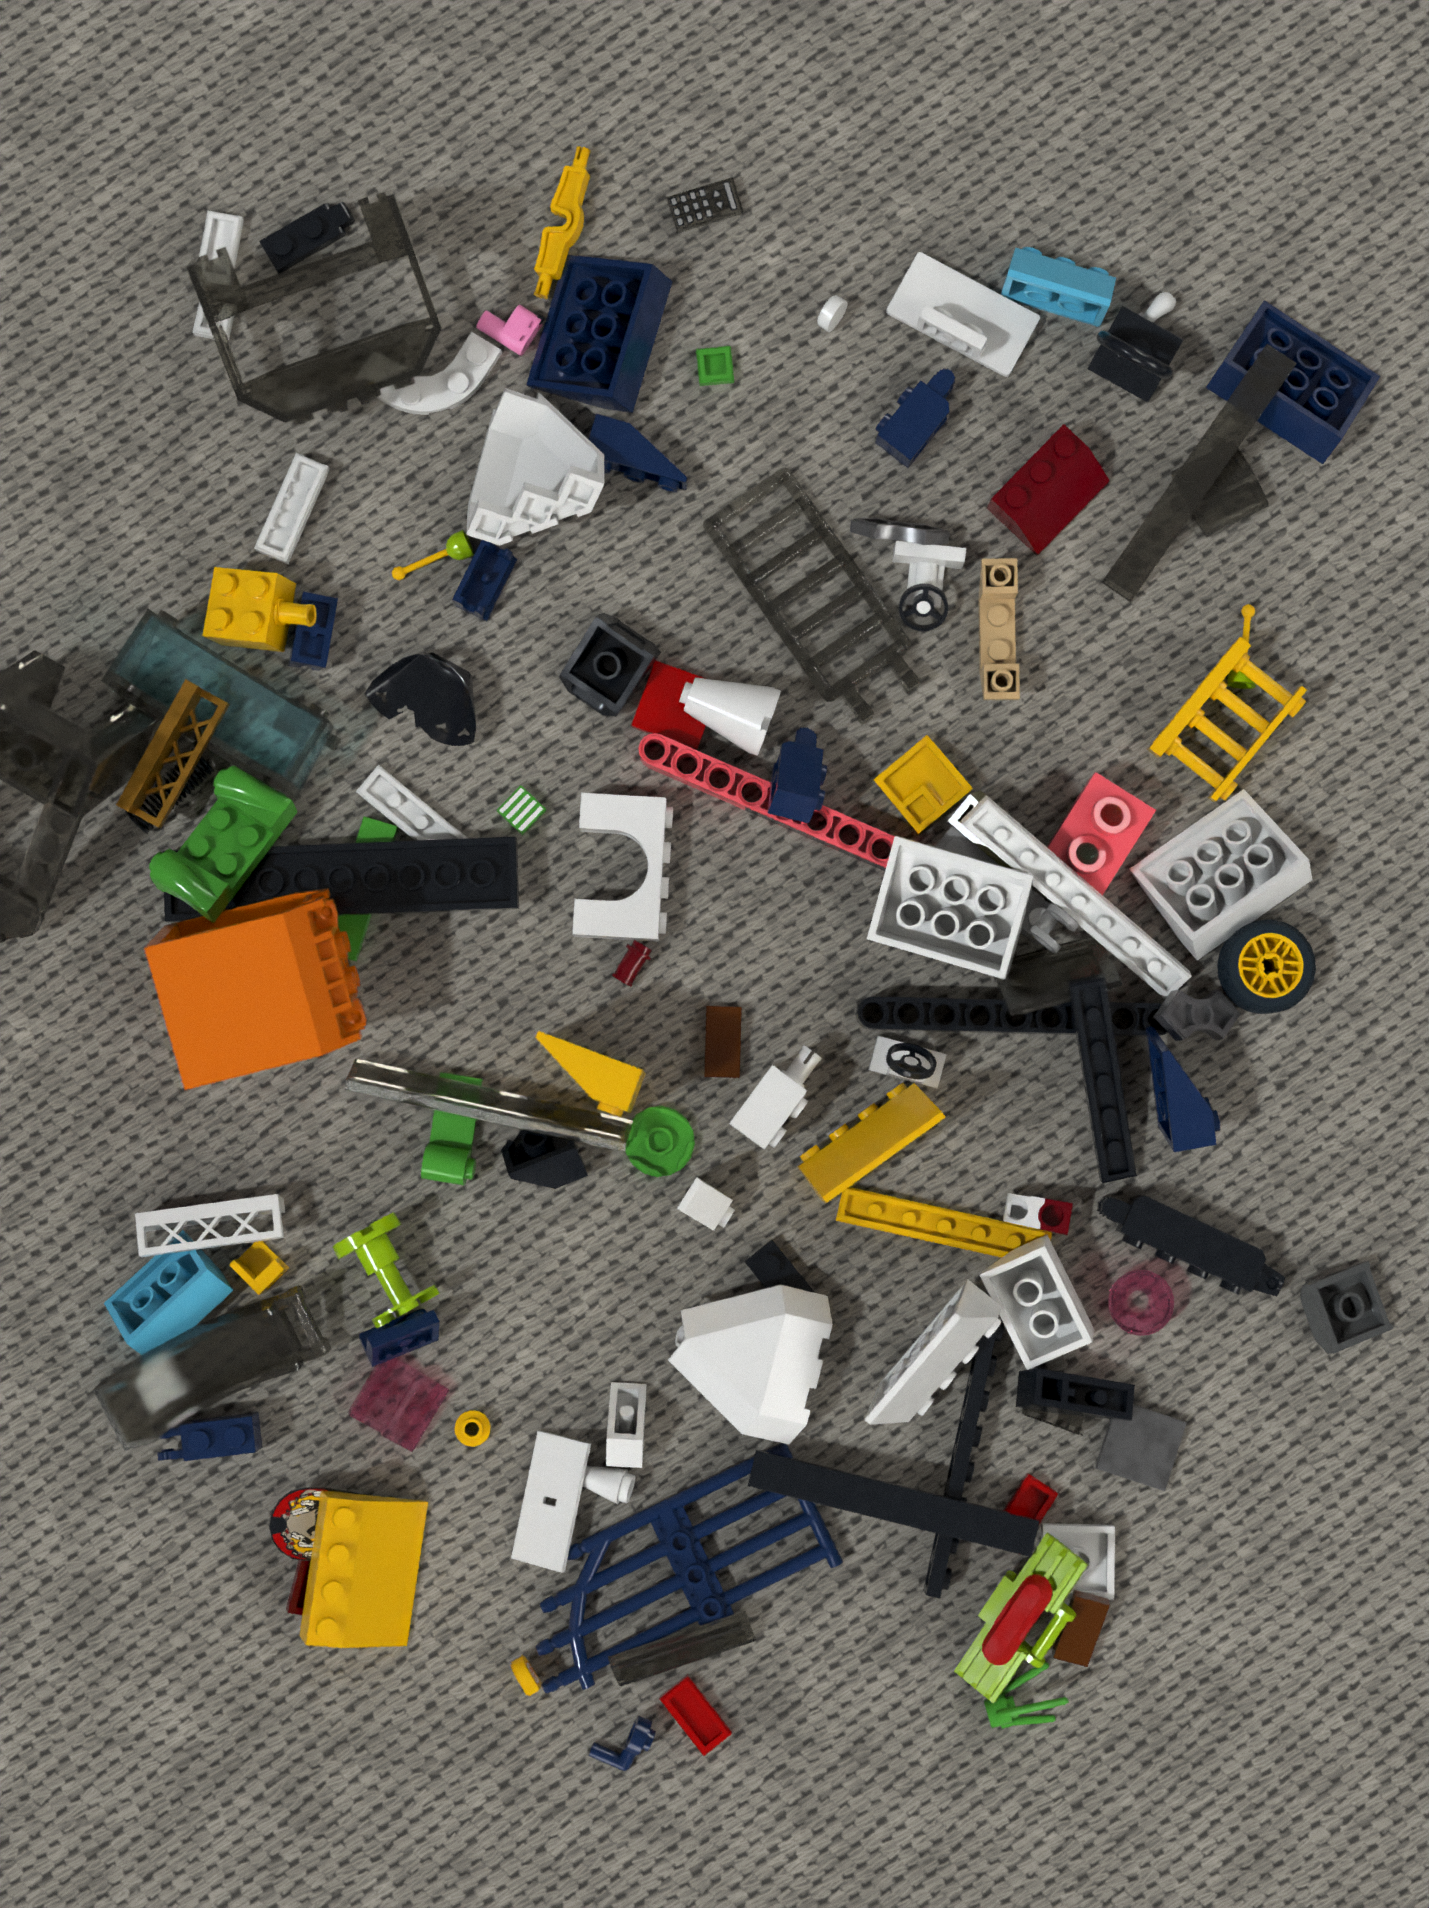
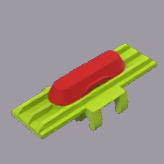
M1046 1533L1018 1576L1015 1572L1008 1570L979 1612L978 1616L986 1624L954 1672L994 1704L1024 1660L1037 1668H1041L1045 1663L1044 1656L1067 1622H1073L1077 1616L1076 1612L1064 1601L1089 1564L1054 1536ZM1044 1610L1046 1612L1050 1611L1054 1617L1032 1647L1025 1639Z

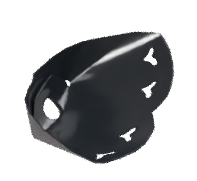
M421 652L403 657L375 678L365 692L372 706L389 720L403 713L397 712V710L404 706H407L408 710H413L415 727L421 726L428 736L437 742L451 746H465L472 744L475 740L476 715L472 675L467 670L433 652L429 654ZM376 692H386L387 703H384L382 697L377 696ZM446 723L447 733L442 728L438 729L435 726ZM464 728H466L467 732L469 733V736H467L466 734L458 736V734L461 733L464 730Z

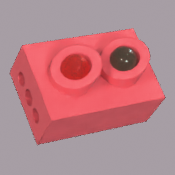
M1095 772L1085 784L1046 847L1103 895L1156 810Z

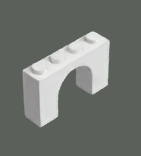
M581 793L580 832L620 834L633 839L646 854L648 871L642 886L633 895L617 901L575 899L572 933L574 937L659 942V934H666L667 913L660 912L661 898L668 899L669 877H662L663 863H670L671 842H665V828H672L673 807H667L666 798Z

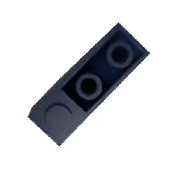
M596 414L589 440L604 454V473H610L612 469L623 472L626 479L634 482L643 483L644 479L658 482L657 486L669 492H677L678 488L687 490V477L635 427L628 422Z

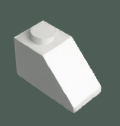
M696 1177L677 1209L713 1231L717 1225L724 1228L735 1209L730 1207L733 1199Z
M611 1382L606 1466L642 1468L647 1384Z

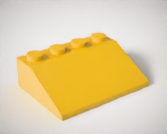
M537 1032L535 1038L592 1099L599 1101L597 1109L622 1117L624 1111L632 1112L646 1075L642 1069L546 1033Z
M904 1082L900 1083L886 1094L890 1099L879 1108L875 1103L871 1104L857 1114L861 1120L850 1129L846 1123L828 1135L832 1142L822 1149L816 1144L799 1156L803 1162L797 1167L823 1202L827 1203L946 1118L942 1111L915 1083L908 1087Z
M321 1490L299 1634L305 1645L334 1648L407 1646L428 1501Z

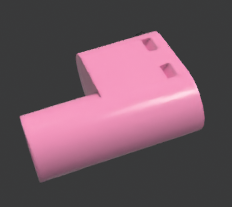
M518 305L507 322L489 311H485L480 317L476 328L522 356L542 327L545 317L541 314L537 316L525 307Z

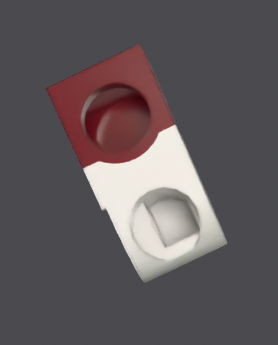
M1007 1193L1003 1221L1068 1235L1073 1203Z

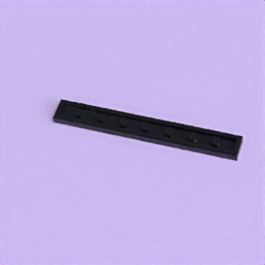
M756 1450L748 1482L749 1487L1029 1557L1032 1556L1039 1526L1038 1519L761 1450Z

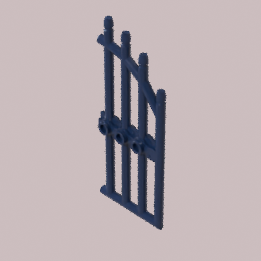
M780 1443L765 1450V1452L793 1458L785 1443ZM753 1456L583 1539L579 1544L571 1545L568 1560L578 1559L584 1553H590L576 1583L558 1592L555 1596L551 1595L539 1603L543 1613H548L558 1609L560 1605L564 1606L572 1602L569 1626L567 1629L553 1635L552 1638H546L536 1645V1650L540 1656L553 1652L555 1648L559 1649L570 1643L575 1665L558 1673V1676H552L541 1683L544 1692H554L560 1689L561 1686H566L579 1680L582 1690L588 1689L595 1684L592 1676L593 1672L697 1621L702 1631L714 1627L735 1616L731 1604L825 1558L830 1568L842 1564L843 1560L816 1504L797 1499L803 1513L708 1559L699 1539L787 1497L764 1491L692 1526L684 1506L751 1474L755 1457ZM649 1523L652 1524L660 1543L597 1573L612 1541ZM808 1526L811 1527L819 1546L725 1592L723 1591L715 1574L716 1571ZM667 1556L675 1576L584 1620L587 1594ZM681 1588L683 1589L691 1606L690 1609L587 1658L584 1636Z

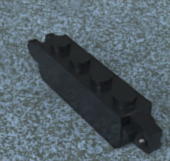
M1145 1195L1132 1197L1128 1203L1113 1197L1109 1198V1196L1103 1197V1199L1097 1202L1099 1214L1118 1224L1115 1231L1124 1234L1121 1241L1140 1250L1143 1244L1156 1249L1155 1257L1173 1265L1176 1259L1189 1265L1186 1270L1187 1272L1206 1280L1209 1274L1221 1279L1219 1286L1239 1295L1241 1289L1251 1293L1255 1290L1277 1297L1286 1277L1265 1264L1266 1258L1263 1250Z

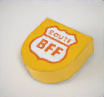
M521 1655L511 1662V1669L526 1696H531L539 1691L542 1682L527 1658Z

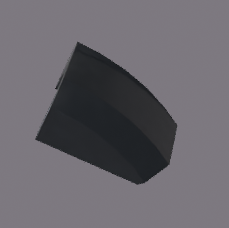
M601 613L591 623L560 673L559 678L569 693L604 716L617 717L661 652L653 642L638 634L618 618Z

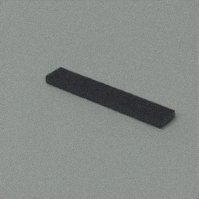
M1101 973L1068 980L1100 1181L1106 1183L1137 1176L1105 976Z

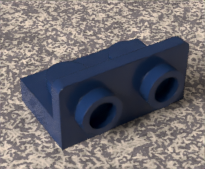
M419 1309L394 1319L377 1329L374 1327L360 1333L359 1340L371 1366L374 1367L438 1341L440 1321L434 1310L426 1312L425 1309Z

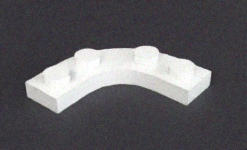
M471 332L447 368L432 376L409 374L375 354L359 378L357 385L386 404L404 412L426 415L449 408L453 409L467 401L481 387L501 356L502 351Z

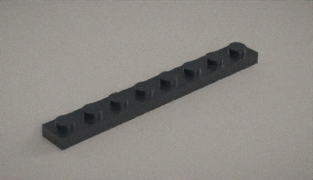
M1002 1320L989 1338L983 1335L975 1344L979 1349L972 1357L943 1494L946 1497L967 1502V1497H962L965 1482L971 1483L975 1463L969 1460L972 1447L978 1448L981 1439L982 1427L977 1426L979 1413L986 1412L988 1406L989 1391L984 1389L987 1376L993 1377L997 1356L992 1355L994 1342H1000L1003 1335L1004 1323ZM935 1533L923 1589L926 1596L940 1598L942 1589L948 1590L952 1568H947L949 1555L956 1554L959 1539Z

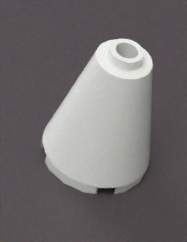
M695 677L693 684L685 683L679 702L685 704L684 712L749 754L758 756L781 691L775 689V687Z

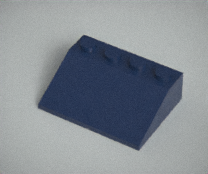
M567 255L526 386L599 408L633 413L673 281L655 265L649 263Z
M1264 300L1206 388L1308 456L1324 464L1346 434L1381 376Z

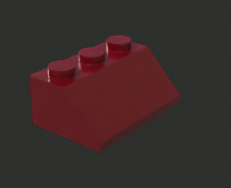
M1063 424L991 498L987 509L1038 556L1110 480L1090 448Z

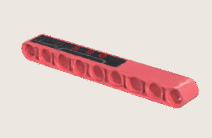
M648 734L641 740L638 748L640 760L649 769L878 869L886 870L889 857L886 859L876 858L872 853V845L882 841L887 843L891 850L895 836L822 805L820 811L814 810L813 814H821L826 820L825 828L819 831L810 829L805 822L769 814L768 804L771 782L661 734ZM653 743L660 744L665 749L664 755L657 760L649 759L645 755L647 746ZM685 757L694 759L697 763L696 770L691 774L681 773L677 768L679 760ZM721 771L728 775L729 783L727 786L715 788L711 785L709 778L714 772ZM750 785L758 787L762 793L761 798L752 803L747 802L742 797V790ZM850 827L856 830L859 837L857 843L846 845L840 840L839 832L843 828Z

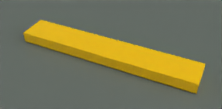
M848 1187L841 1192L835 1219L839 1222L1001 1258L1015 1248L1042 1236L1048 1235L1050 1240L1052 1232L852 1187Z

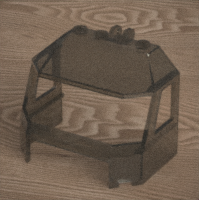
M392 190L376 194L377 202L369 203L368 197L358 199L372 241L242 287L226 246L216 250L217 258L208 260L206 254L189 262L186 267L238 401L284 423L293 420L294 425H299L314 419L313 413L326 408L328 413L339 410L342 413L348 410V400L357 397L358 401L364 405L370 403V399L382 395L380 389L394 385L395 389H401L415 383L414 377L421 374L441 331V325ZM408 256L429 314L428 318L389 328L273 369L243 382L222 323L223 320L251 308L364 268Z

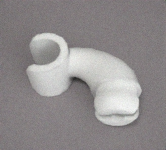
M1169 292L1160 293L1153 300L1144 314L1141 312L1139 315L1154 323L1158 318L1174 309L1176 299Z

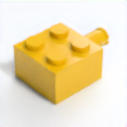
M214 567L202 636L223 646L285 652L289 624L312 627L316 621L317 611L315 605L293 603L296 583L278 573Z

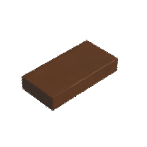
M706 1006L704 1077L740 1078L742 1007Z
M1074 1590L1068 1606L1076 1612L1077 1616L1073 1622H1067L1057 1637L1052 1655L1054 1659L1088 1667L1108 1613L1110 1602L1107 1598Z

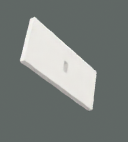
M544 1431L537 1432L511 1556L512 1559L561 1573L565 1572L591 1448L590 1443ZM547 1497L557 1499L556 1505L546 1503Z

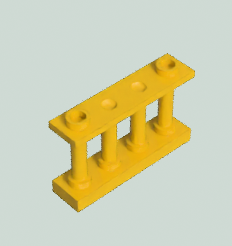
M1242 637L1236 639L1147 749L1157 758H1160L1163 753L1168 756L1174 755L1215 789L1208 796V799L1212 802H1216L1219 797L1225 801L1238 786L1234 779L1287 714L1293 718L1306 703V700L1302 698L1307 691L1306 688L1300 686L1291 694L1249 660L1250 656L1246 652L1251 645ZM1231 670L1236 673L1242 672L1283 705L1270 722L1226 688L1228 684L1223 680ZM1209 697L1213 701L1218 699L1260 733L1247 750L1204 716L1205 712L1201 707ZM1186 725L1191 729L1196 727L1237 760L1225 777L1181 744L1182 739L1178 735Z

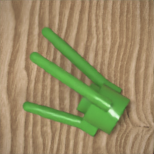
M1045 1662L1041 1668H1032L1010 1681L994 1704L988 1699L984 1700L992 1728L1001 1726L1004 1729L1016 1725L1042 1724L1056 1720L1054 1715L1019 1717L1018 1715L1066 1705L1069 1702L1067 1697L1018 1707L1015 1705L1013 1696L1005 1697V1694L1048 1669L1049 1663Z

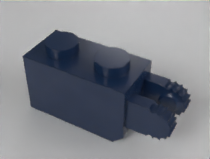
M948 368L940 369L927 385L920 380L914 389L908 386L897 400L900 407L893 415L887 413L875 428L879 432L875 443L907 468L911 466L947 421V415L950 410L949 402L946 398L951 393L956 378L952 370H948Z
M808 727L797 730L794 742L787 741L781 745L779 757L772 768L768 804L769 814L805 823L810 822L814 810L820 811L822 808L825 790L820 789V786L823 785L827 773V765L822 764L824 749L816 748L817 734Z
M259 1412L186 1421L180 1426L155 1429L156 1438L167 1439L181 1435L182 1448H167L157 1452L158 1461L183 1458L184 1461L248 1454L256 1453L263 1448Z

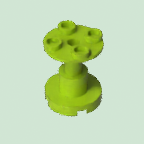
M394 1212L333 1245L338 1260L355 1252L367 1275L376 1274L391 1301L393 1308L372 1319L376 1329L395 1319L392 1312H395L398 1318L419 1306L417 1298L422 1304L440 1294L435 1284L414 1296L409 1291L394 1263L400 1258L387 1236V1233L402 1225Z

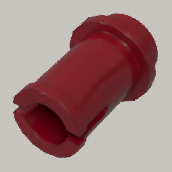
M636 940L631 945H626L628 951L612 974L614 978L632 987V983L646 960L650 961L652 959L649 957L652 950Z

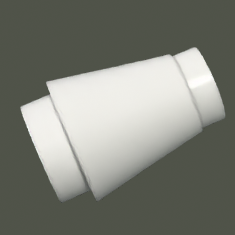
M587 1465L582 1487H586L588 1490L615 1504H619V1502L628 1503L634 1489L635 1475L629 1474L628 1469L592 1467Z

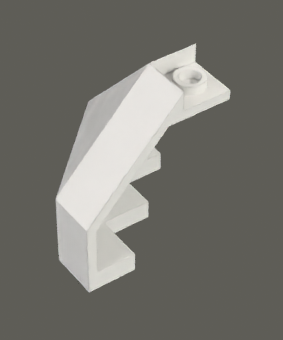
M505 388L497 408L493 409L468 503L466 535L496 545H503L513 541V537L527 531H531L533 534L558 525L560 519L577 514L580 517L592 512L604 486V454L539 392L536 398Z
M778 1285L681 1310L683 1326L678 1329L676 1334V1346L678 1348L668 1361L741 1434L790 1444L807 1425L810 1410L805 1408L809 1389H816L823 1364V1360L818 1359L820 1346L823 1338L829 1339L833 1325L828 1296Z

